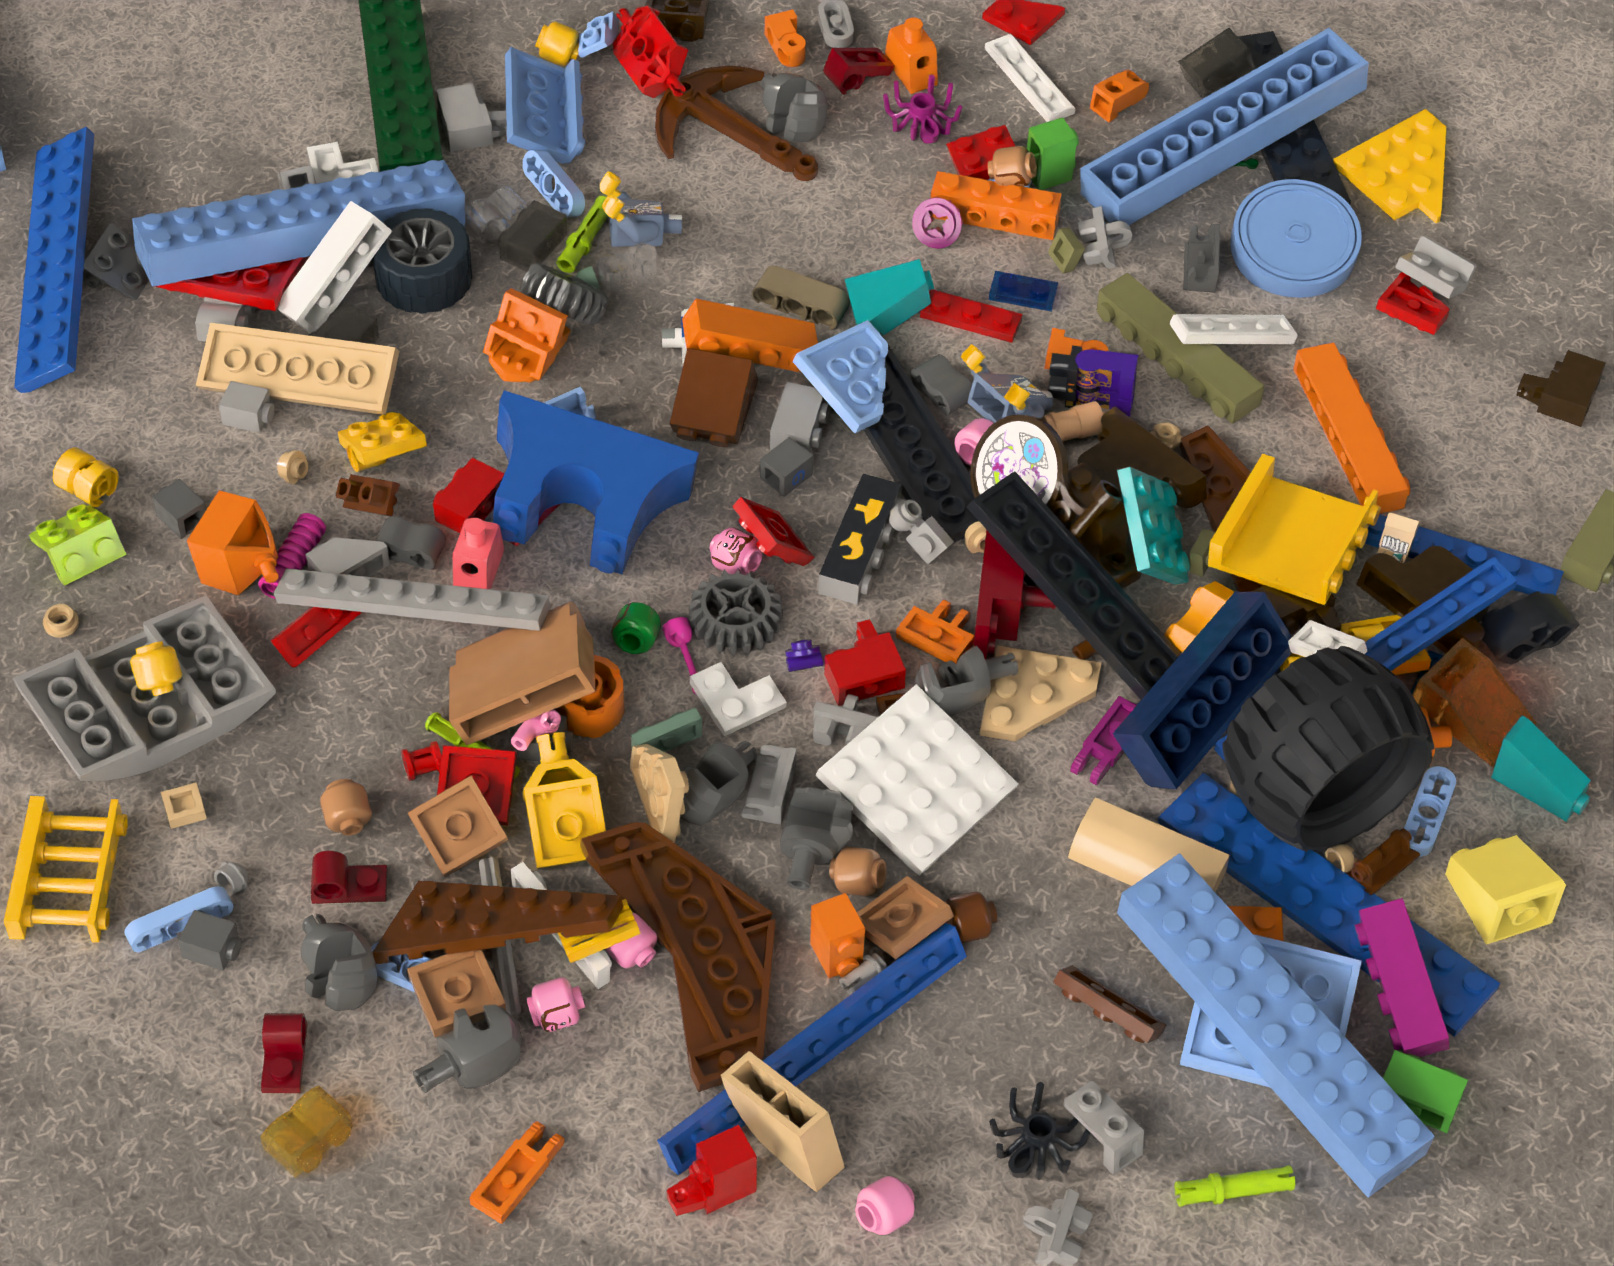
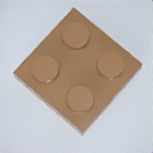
M472 776L408 812L410 819L444 877L509 841Z
M908 876L857 912L865 927V937L895 959L908 952L913 946L954 917L950 905Z
M482 950L446 954L407 969L408 977L434 1038L454 1029V1011L465 1008L472 1024L485 1019L483 1015L484 1005H497L506 1010V1003Z

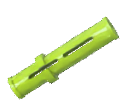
M598 196L595 203L584 217L576 232L570 234L567 238L566 247L556 262L558 268L563 272H574L582 256H586L591 250V242L608 217L602 208V204L607 198L606 196Z
M1290 1165L1220 1176L1217 1172L1210 1173L1208 1178L1182 1182L1176 1181L1174 1191L1175 1196L1180 1195V1198L1176 1199L1179 1207L1210 1201L1217 1205L1223 1204L1224 1199L1287 1190L1293 1191L1295 1189V1176L1289 1177V1174H1293V1169Z

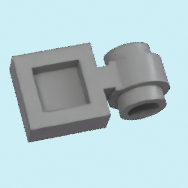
M903 500L891 510L890 524L897 531L910 530L912 532L906 540L928 565L954 541L932 516L926 521L922 519V510L917 502Z

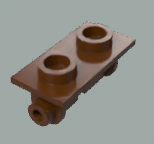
M1404 828L1401 830L1395 829L1391 832L1390 837L1363 860H1357L1353 865V869L1346 874L1365 887L1364 890L1369 895H1373L1420 856V853L1410 848L1409 841L1412 840V836L1409 831Z

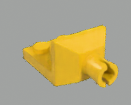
M565 732L553 733L554 751L551 749L549 734L536 737L541 757L540 764L536 767L522 792L523 801L525 800L537 869L587 861L580 848L581 838L606 831L597 776L577 760L569 759L565 743Z

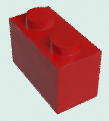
M472 457L464 467H460L455 472L452 481L444 490L441 489L435 495L432 504L435 521L458 533L461 532L466 519L479 518L484 521L494 510L495 495L505 473Z

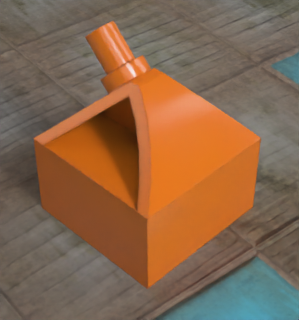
M219 490L187 539L200 582L235 595H240L261 574H263L267 583H274L279 578L275 568L278 551L269 523L255 499Z

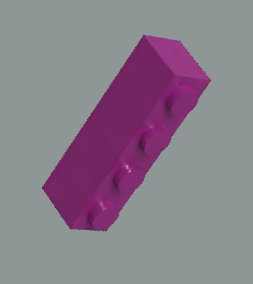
M1403 898L1359 910L1360 923L1354 926L1360 945H1368L1371 958L1366 959L1371 980L1379 979L1383 991L1377 994L1383 1016L1390 1014L1394 1028L1388 1029L1394 1051L1402 1050L1404 1054L1422 1057L1450 1049L1449 1036Z

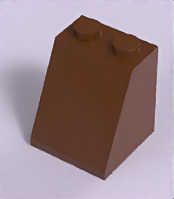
M687 348L669 423L672 431L677 433L676 436L686 441H696L697 437L709 439L710 444L718 447H728L729 443L738 444L758 383L753 360Z

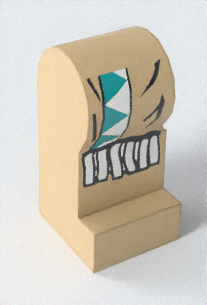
M1389 512L1377 553L1388 554L1399 562L1406 563L1420 521Z

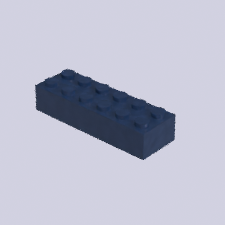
M1234 592L1112 733L1145 784L1154 788L1177 789L1225 733L1230 722L1235 720L1241 711V706L1245 701L1264 686L1263 683L1273 676L1292 653L1288 644L1292 636L1265 592Z

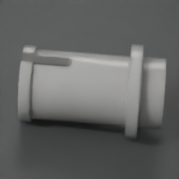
M876 953L871 956L865 955L860 966L839 979V983L844 989L854 981H857V984L847 991L851 995L888 966Z

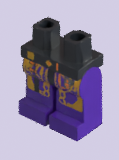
M1072 345L1070 355L1052 354L1048 391L1052 394L1053 398L1064 399L1066 408L1096 401L1101 408L1112 409L1116 406L1130 417L1135 395L1138 355L1093 349L1082 351V347Z

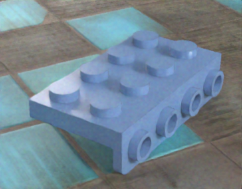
M513 47L509 48L505 54L508 143L528 151L545 150L555 161L562 164L570 163L575 156L581 154L585 145V139L582 133L584 117L581 110L583 95L581 94L580 87L582 73H580L579 61L572 59L566 68H562Z

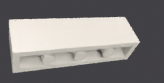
M350 201L287 287L277 310L316 336L392 230L376 216Z

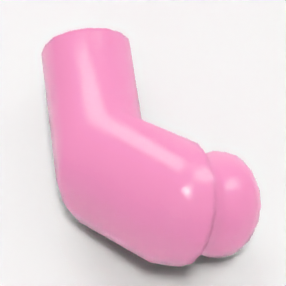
M551 710L524 721L512 737L511 744L517 750L525 751L534 738L545 734H553L558 730L561 723L560 714L555 710Z

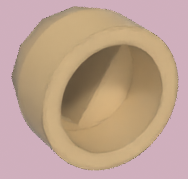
M1346 844L1336 845L1325 852V859L1330 863H1333L1336 859L1338 861L1341 860V871L1343 873L1351 871L1354 863L1358 860L1352 853L1355 850Z

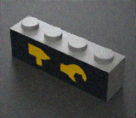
M862 474L819 573L818 594L857 605L862 594H869L873 583V575H870L872 569L880 568L884 556V550L881 549L883 543L890 544L894 534V528L889 521L890 512L899 502L905 500L901 498L902 484Z

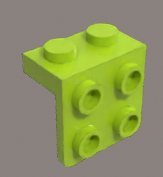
M81 504L74 506L66 512V516L56 521H44L36 526L35 531L29 534L31 541L47 552L55 572L64 586L126 555L111 518L90 505Z

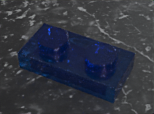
M995 271L988 300L1052 312L1058 290V282Z

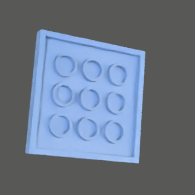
M1253 934L1345 1036L1362 961ZM1194 1002L1180 1065L1270 1087L1197 1003Z

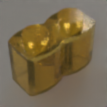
M317 1085L306 1092L289 1111L274 1120L261 1134L260 1139L263 1149L296 1178L303 1171L305 1173L313 1171L320 1164L322 1154L332 1145L335 1147L342 1145L349 1138L353 1123L350 1113Z

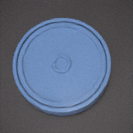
M1285 179L1267 183L1255 189L1243 200L1234 219L1230 247L1238 269L1252 284L1273 294L1302 298L1330 292L1348 279L1355 267L1361 246L1362 234L1360 223L1354 210L1339 194L1315 182Z

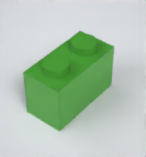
M1063 117L1029 128L1027 150L1029 153L1032 152L1034 154L1037 165V173L1032 178V182L1039 190L1063 184L1073 179V170L1076 168V146H1078L1079 140L1076 131L1069 127Z
M1397 1050L1394 1051L1383 1077L1386 1083L1423 1124L1445 1133L1448 1132L1468 1079L1460 1077L1450 1069H1441L1428 1064L1416 1055L1404 1054Z

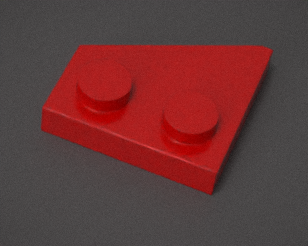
M996 0L983 12L982 19L1032 45L1065 15V8L1058 5L1026 0Z
M1401 272L1378 299L1376 309L1388 314L1392 318H1397L1417 327L1421 331L1435 335L1447 320L1450 309L1441 300L1436 299L1427 287L1421 286L1418 288L1410 281V276Z

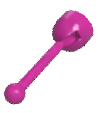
M673 618L663 625L662 630L670 645L681 648L691 676L697 673L687 647V643L691 641L693 635L692 628L687 618Z

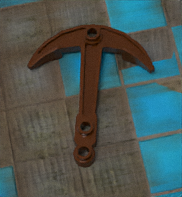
M719 66L700 69L679 79L686 88L685 92L682 91V96H674L671 89L668 88L656 108L655 136L660 149L668 159L674 158L673 146L679 133V123L686 115H691L759 154L761 159L782 171L792 172L798 180L810 181L818 174V163L813 156L808 154L802 155V152L792 146L787 140L768 134L711 96L721 88L722 92L725 93L753 82L762 81L764 77L763 71L741 66Z

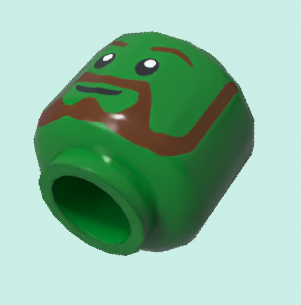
M639 602L626 604L619 610L611 629L612 639L616 646L627 653H645L653 647L661 628V620L657 612L649 605Z

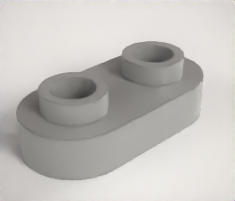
M842 0L822 1L818 6V21L824 42L832 48H846L850 46L854 40V26L847 4Z

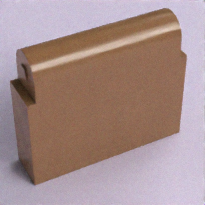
M570 601L549 610L540 631L507 628L456 651V665L450 667L449 722L466 746L596 692L593 638L588 632L576 604Z

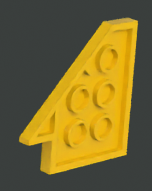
M1427 109L1418 112L1333 159L1336 169L1394 221L1419 208L1435 223L1440 222L1447 126Z

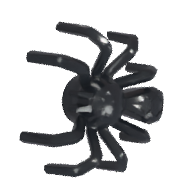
M1041 1081L1036 1084L1031 1115L1027 1119L1019 1117L1017 1112V1088L1014 1087L1010 1090L1009 1108L1011 1118L1014 1122L1024 1125L1023 1127L1001 1130L998 1129L995 1119L992 1118L989 1121L991 1132L995 1136L1006 1137L1021 1134L1004 1151L1003 1144L997 1143L996 1145L997 1157L1000 1159L1009 1157L1013 1153L1008 1161V1168L1010 1174L1015 1178H1024L1032 1172L1035 1151L1039 1150L1035 1176L1036 1179L1041 1180L1045 1172L1046 1149L1050 1150L1059 1170L1062 1173H1067L1071 1161H1063L1054 1143L1056 1142L1067 1151L1072 1152L1083 1147L1091 1134L1086 1129L1081 1139L1074 1144H1069L1056 1135L1057 1133H1069L1079 1121L1073 1117L1066 1126H1056L1055 1118L1046 1113H1039L1044 1083Z

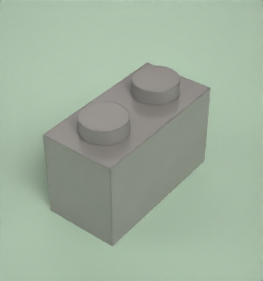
M786 382L770 430V451L788 437L799 445L808 448L810 452L812 447H819L822 436V429L819 428L820 423L826 424L830 404L825 403L824 397L815 387Z

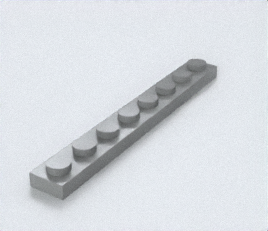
M287 568L274 591L276 602L283 604L537 631L541 630L551 607L549 595Z

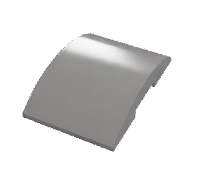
M207 595L144 621L143 632L83 657L80 651L77 650L13 678L14 684L80 781L113 780L160 768L235 729L276 694L274 686ZM163 641L164 646L169 645L175 649L182 677L179 681L172 683L173 691L153 696L152 690L143 691L138 688L130 659L133 655L137 654L136 648Z

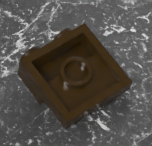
M709 0L646 1L645 6L648 5L660 11L657 17L672 37H679L687 42L704 39Z

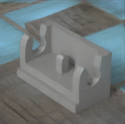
M763 745L760 753L771 755L775 758L757 756L742 817L781 825L796 769L797 748Z

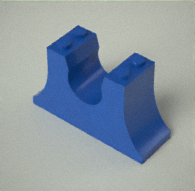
M504 390L499 400L496 440L503 448L509 464L495 495L493 523L500 525L503 540L525 545L537 530L539 518L546 509L561 503L580 505L588 509L595 516L590 566L608 574L613 572L623 574L636 541L647 525L666 509L690 499L699 452Z

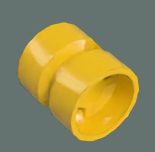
M72 447L62 454L57 461L52 478L54 484L72 495H76V497L92 507H99L103 503L99 499L105 494L111 496L115 492L119 481V474L112 466L101 460H96L91 454L78 447Z

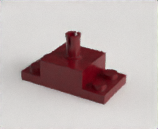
M987 529L974 636V646H978L985 660L987 655H994L996 639L1017 641L1020 609H1024V606L1056 609L1054 603L1038 586L1026 585L1027 581H1023L1024 570Z

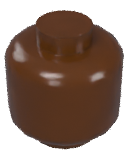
M976 891L951 896L946 900L954 915L946 923L956 927L962 943L989 937L992 923H997V912L993 901L987 902L983 894Z

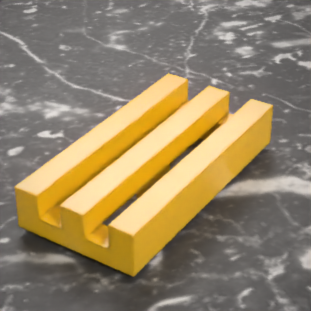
M626 899L622 900L624 908L612 929L625 923L628 924L610 932L568 938L563 937L561 932L558 933L570 963L641 934ZM593 937V939H591V940H588V941H586V942H584V943H581V944H579V945H576V946L572 947L573 945H575V944H577V943H580V942H582V941H585V940H587V939Z

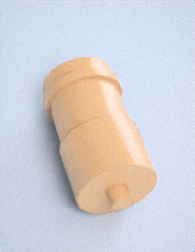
M1093 401L1073 406L1068 410L1056 413L1049 412L1047 415H1044L1042 420L1055 429L1063 442L1075 438L1082 439L1098 435L1102 432L1101 417L1105 412H1102L1100 405Z

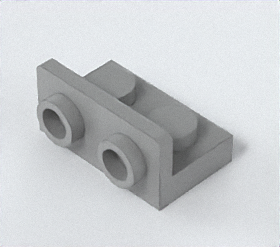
M1424 235L1420 237L1414 252L1401 256L1395 268L1450 299L1462 294L1466 290L1477 265Z

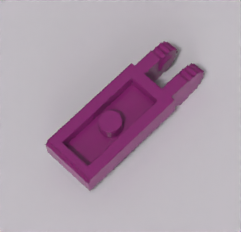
M1118 696L1083 742V748L1074 759L1070 772L1078 775L1084 770L1087 762L1093 756L1100 760V762L1091 772L1089 782L1094 785L1100 783L1109 771L1110 766L1114 767L1124 753L1112 733L1137 706L1136 704Z

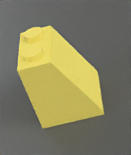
M1517 835L1506 839L1495 838L1484 846L1471 850L1465 848L1457 851L1450 857L1445 873L1486 945L1551 924L1566 887L1563 879Z

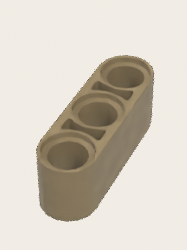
M769 266L752 290V297L756 303L764 302L772 305L770 308L787 314L791 312L800 315L801 319L814 324L822 323L830 326L829 329L831 330L836 328L850 305V298L843 290L778 266Z

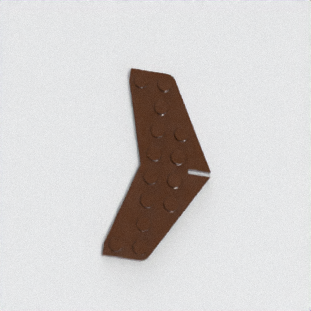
M633 822L581 838L580 848L587 862L617 895H621L622 900H627L632 912L639 915L655 931L657 939L673 957L690 1076L697 1091L701 1092L723 1084L721 1074L748 1051L762 1060L776 919L771 920L773 912L646 823Z

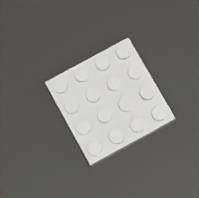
M917 684L818 769L816 776L830 790L840 792L843 799L852 803L853 813L919 876L1018 786V783Z

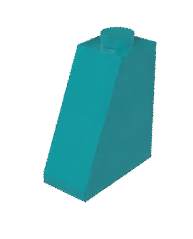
M920 259L845 279L856 325L868 320L883 336L931 304L929 290L934 289L930 270L923 271Z
M1522 715L1503 739L1491 778L1567 822L1574 812L1580 815L1587 806L1590 796L1586 792L1591 780L1544 733Z

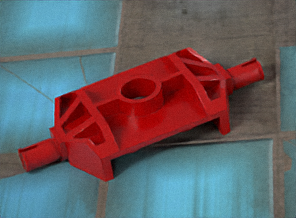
M647 5L636 8L631 16L628 9H620V13H617L616 16L623 25L621 32L612 43L615 57L642 94L655 98L670 88L674 96H682V91L685 92L686 88L679 81L678 77L688 53L687 47L679 45L657 17L660 14L659 10Z

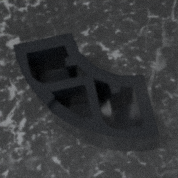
M1539 591L1533 592L1529 596L1517 600L1500 610L1496 608L1484 615L1481 623L1485 631L1482 639L1497 660L1510 665L1519 662L1535 651L1559 645L1580 626L1556 595L1541 594Z

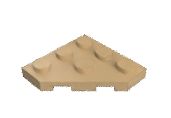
M997 645L995 657L1007 655L1008 653L1015 655V659L1011 660V662L1017 660L1018 674L990 680L991 689L989 696L986 698L980 736L1016 741L1040 725H1045L1067 713V710L1096 697L1101 662Z
M649 744L633 746L630 769L649 824L675 843L676 836H680L681 833L680 815H683L685 812L684 793L689 791L686 772L680 771L676 758Z

